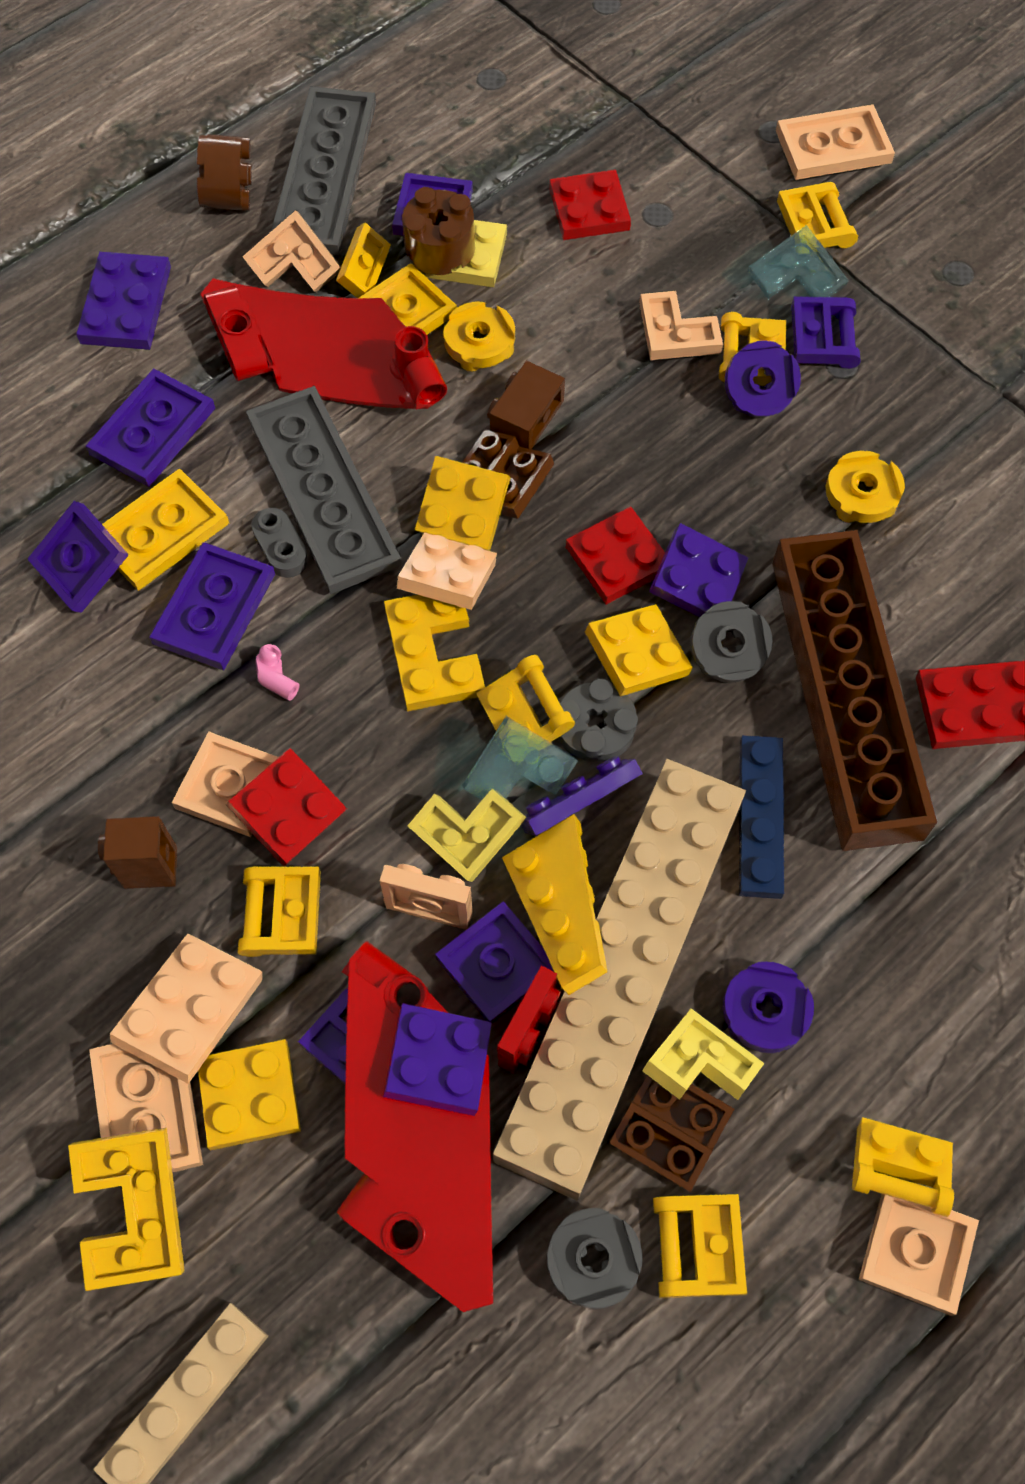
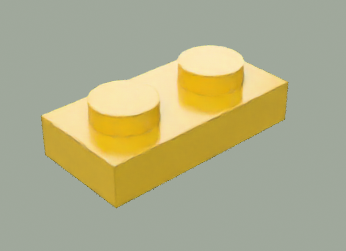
M366 222L358 226L336 281L356 298L364 295L376 286L391 244Z

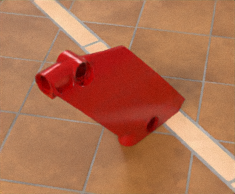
M214 278L200 293L237 382L272 372L279 391L293 394L315 386L323 400L416 410L430 408L447 394V386L428 350L427 334L419 327H406L382 298L311 296L246 286Z
M366 941L354 953L341 971L348 976L345 1159L361 1170L363 1175L338 1208L337 1213L354 1229L462 1312L493 1304L488 1054L486 1056L479 1107L475 1116L383 1097L401 1009L397 1000L399 990L407 984H414L419 987L421 993L420 1000L415 1006L448 1012L429 993L428 987L418 977L369 941ZM400 1220L413 1222L418 1230V1239L415 1244L403 1246L395 1240L393 1229L396 1222Z

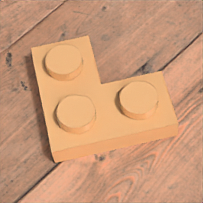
M296 210L242 256L267 287L294 265L313 291L318 292L339 274L341 269L338 262Z
M676 291L640 295V309L650 360L721 354L723 342L717 316L681 319Z

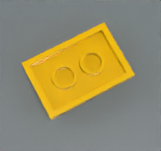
M179 468L102 525L129 554L117 570L139 591L230 523L227 514Z

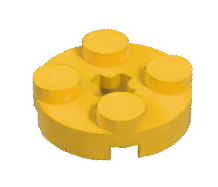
M475 301L463 304L451 312L446 326L444 325L445 348L448 354L455 361L459 362L466 371L473 372L479 368L497 365L513 355L515 324L511 315L499 306L495 310L486 307V302ZM479 331L481 334L487 333L488 335L484 338H474L473 332Z
M871 451L851 452L838 460L829 473L826 482V495L831 506L837 510L836 513L839 519L848 523L854 521L873 523L894 515L903 495L905 483L900 469L892 461L888 465L885 461L879 459L880 454ZM859 482H865L866 486H873L874 489L870 490V492H864L858 488Z

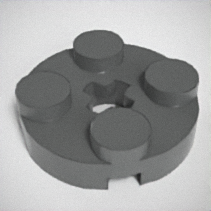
M726 601L712 606L695 622L690 637V648L693 659L700 667L704 676L720 682L736 683L752 677L764 666L772 651L773 640L769 624L761 614L758 615L742 602ZM726 632H732L733 638H740L741 645L735 647V653H731L728 648L722 647L721 640L726 638Z
M597 679L592 683L579 685L563 697L560 705L564 711L570 712L575 721V725L571 730L558 737L563 747L569 753L581 759H584V756L590 759L597 758V762H601L622 755L630 747L638 723L636 708L629 696L624 695L620 697L616 688L608 680ZM594 714L603 716L605 718V727L602 729L597 725L589 727L587 725L590 720L589 716Z
M600 1208L582 1209L566 1217L553 1233L547 1251V1268L551 1281L557 1291L571 1304L592 1310L609 1308L621 1302L637 1283L642 1267V1249L633 1228L618 1216ZM589 1245H595L598 1252L605 1251L608 1260L601 1263V1272L593 1273L591 1266L583 1267L581 1263V1258L587 1255L586 1247Z

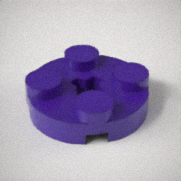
M756 341L745 346L731 358L725 373V389L728 398L737 411L757 418L773 416L784 410L796 396L801 382L798 362L792 354L789 355L778 343L773 341ZM759 369H763L764 374L772 378V382L766 384L765 390L760 389L759 385L754 384L753 377L758 375Z
M757 962L736 975L730 981L725 991L723 1015L728 1025V1032L733 1039L758 1052L777 1053L794 1047L812 1023L814 1015L812 994L808 987L807 989L805 988L804 984L797 978L798 974L791 968L776 962ZM765 996L771 997L772 1004L780 1008V1012L773 1013L771 1018L762 1016V1011L756 1007V1003H762Z

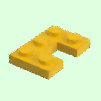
M418 594L384 601L407 712L477 698L476 693L485 688L478 655L473 654L438 661L432 634L469 627L466 608Z
M167 1128L74 1142L68 1145L74 1194L122 1186L127 1231L88 1237L80 1241L85 1291L182 1275L185 1269Z

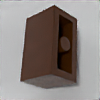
M526 360L518 373L513 372L507 381L505 392L500 399L495 398L492 401L487 413V418L490 419V431L515 436L519 447L532 449L564 402L565 378Z
M159 816L106 819L105 834H101L98 839L99 858L106 863L111 875H115L124 889L176 886L177 846Z

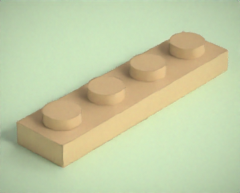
M230 1303L93 1470L107 1484H150L268 1338V1335L239 1308Z

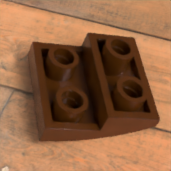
M489 430L483 431L462 462L507 474L511 477L501 514L516 519L520 517L554 465L550 453L519 447L515 436Z
M647 1075L614 1133L610 1144L691 1192L734 1108L693 1084L690 1085L679 1100Z

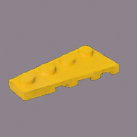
M575 814L502 857L552 968L557 973L558 981L568 995L608 972L600 927L594 914L593 903L595 900L587 875L586 867H588L586 851L583 849L581 842V823Z

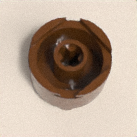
M210 134L199 135L197 148V165H199L197 192L200 207L241 211L250 210V190L245 189V186L252 185V164L245 163V159L250 160V138Z
M430 187L419 188L415 192V197L407 203L402 213L405 252L407 257L409 256L413 261V265L424 273L431 275L452 273V268L461 264L462 268L465 267L475 253L474 213L470 199L465 194H457L449 190H434Z

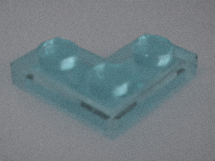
M807 225L750 265L747 271L768 299L796 279H798L810 297H831L844 288L849 281Z
M506 716L462 786L464 790L481 800L491 789L496 790L506 799L522 775L556 795L578 760Z

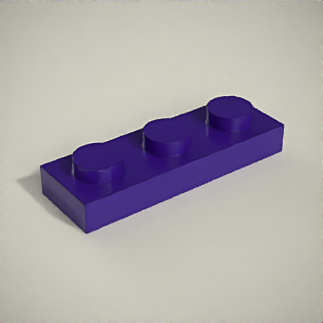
M615 756L598 765L596 768L599 773L585 780L584 776H581L563 785L561 788L564 793L550 801L548 796L531 803L526 807L528 814L525 816L527 818L521 824L525 834L537 836L642 775L643 773L636 760H620L619 756Z

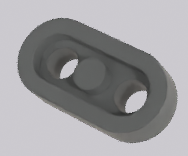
M266 508L258 512L254 516L251 526L255 540L268 564L273 566L275 574L281 577L290 578L301 574L308 564V557L305 546L288 515L277 508ZM269 523H276L273 526H265ZM287 550L292 551L289 555H281V553Z

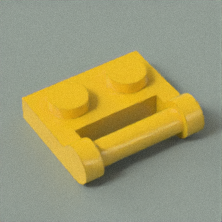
M826 182L779 191L777 203L798 253L837 245L840 248H849L857 242L858 234L846 219L838 200L839 191L835 183ZM820 203L825 205L835 228L830 229Z
M737 312L725 313L721 318V330L724 332L723 363L719 367V379L725 382V373L729 362L738 353L739 335L748 336V344L756 341H773L786 350V320L742 317ZM759 369L758 375L753 377L754 384L759 386H766V384L772 382L771 376H766L763 369Z
M538 655L524 658L515 669L476 693L509 757L515 763L522 761L565 734L575 725L570 712L563 710L542 672L544 666ZM527 681L530 682L550 718L548 724L544 726L541 725L521 688V685Z
M248 867L244 869L243 884L247 885L243 938H240L238 941L239 955L258 957L262 955L316 954L321 878L319 867ZM275 884L271 937H260L264 886Z
M862 1117L857 1127L852 1190L868 1194L870 1190L930 1207L932 1213L948 1217L954 1202V1190L952 1189L953 1143Z
M739 1195L664 1196L653 1198L654 1214H659L663 1282H658L659 1298L746 1295L747 1286ZM677 1213H691L696 1280L682 1281Z

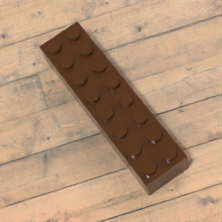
M858 530L780 539L772 565L842 851L924 841L937 824V819Z

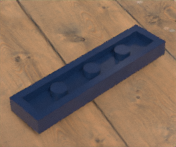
M742 735L740 740V788L746 790V793L739 808V896L782 899L784 895L783 738Z

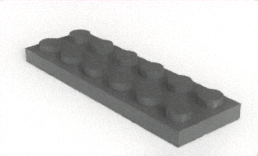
M310 86L271 231L296 210L332 255H340L376 107L375 93Z
M312 386L247 410L248 421L329 593L333 594L402 567L401 557L316 387Z

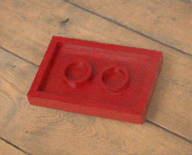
M1025 661L923 669L918 671L915 678L932 749L1025 741Z

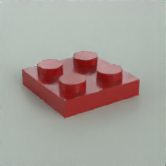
M616 169L550 179L549 190L563 241L630 230L631 218Z
M631 506L566 539V549L606 605L654 580L665 554Z
M291 748L226 804L283 867L347 810L344 804Z
M542 965L497 1046L498 1066L512 1074L515 1073L520 1063L525 1066L529 1064L539 1043L536 1040L539 1035L538 1028L540 1024L548 1027L559 1005L557 1000L561 991L556 989L557 973Z

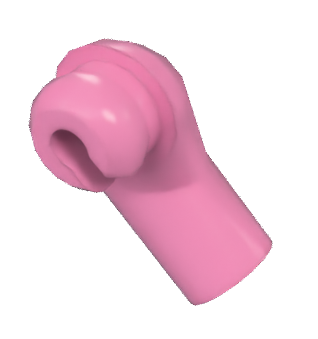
M266 644L260 648L259 654L256 656L255 663L258 682L263 687L291 701L299 690V683L283 675L280 649L275 645Z

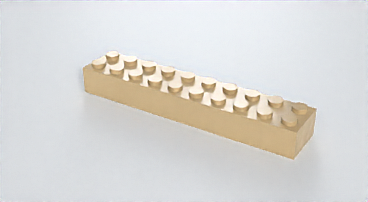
M666 760L596 919L600 927L608 972L570 995L564 992L493 1153V1162L578 1201L735 821L746 790L672 760Z

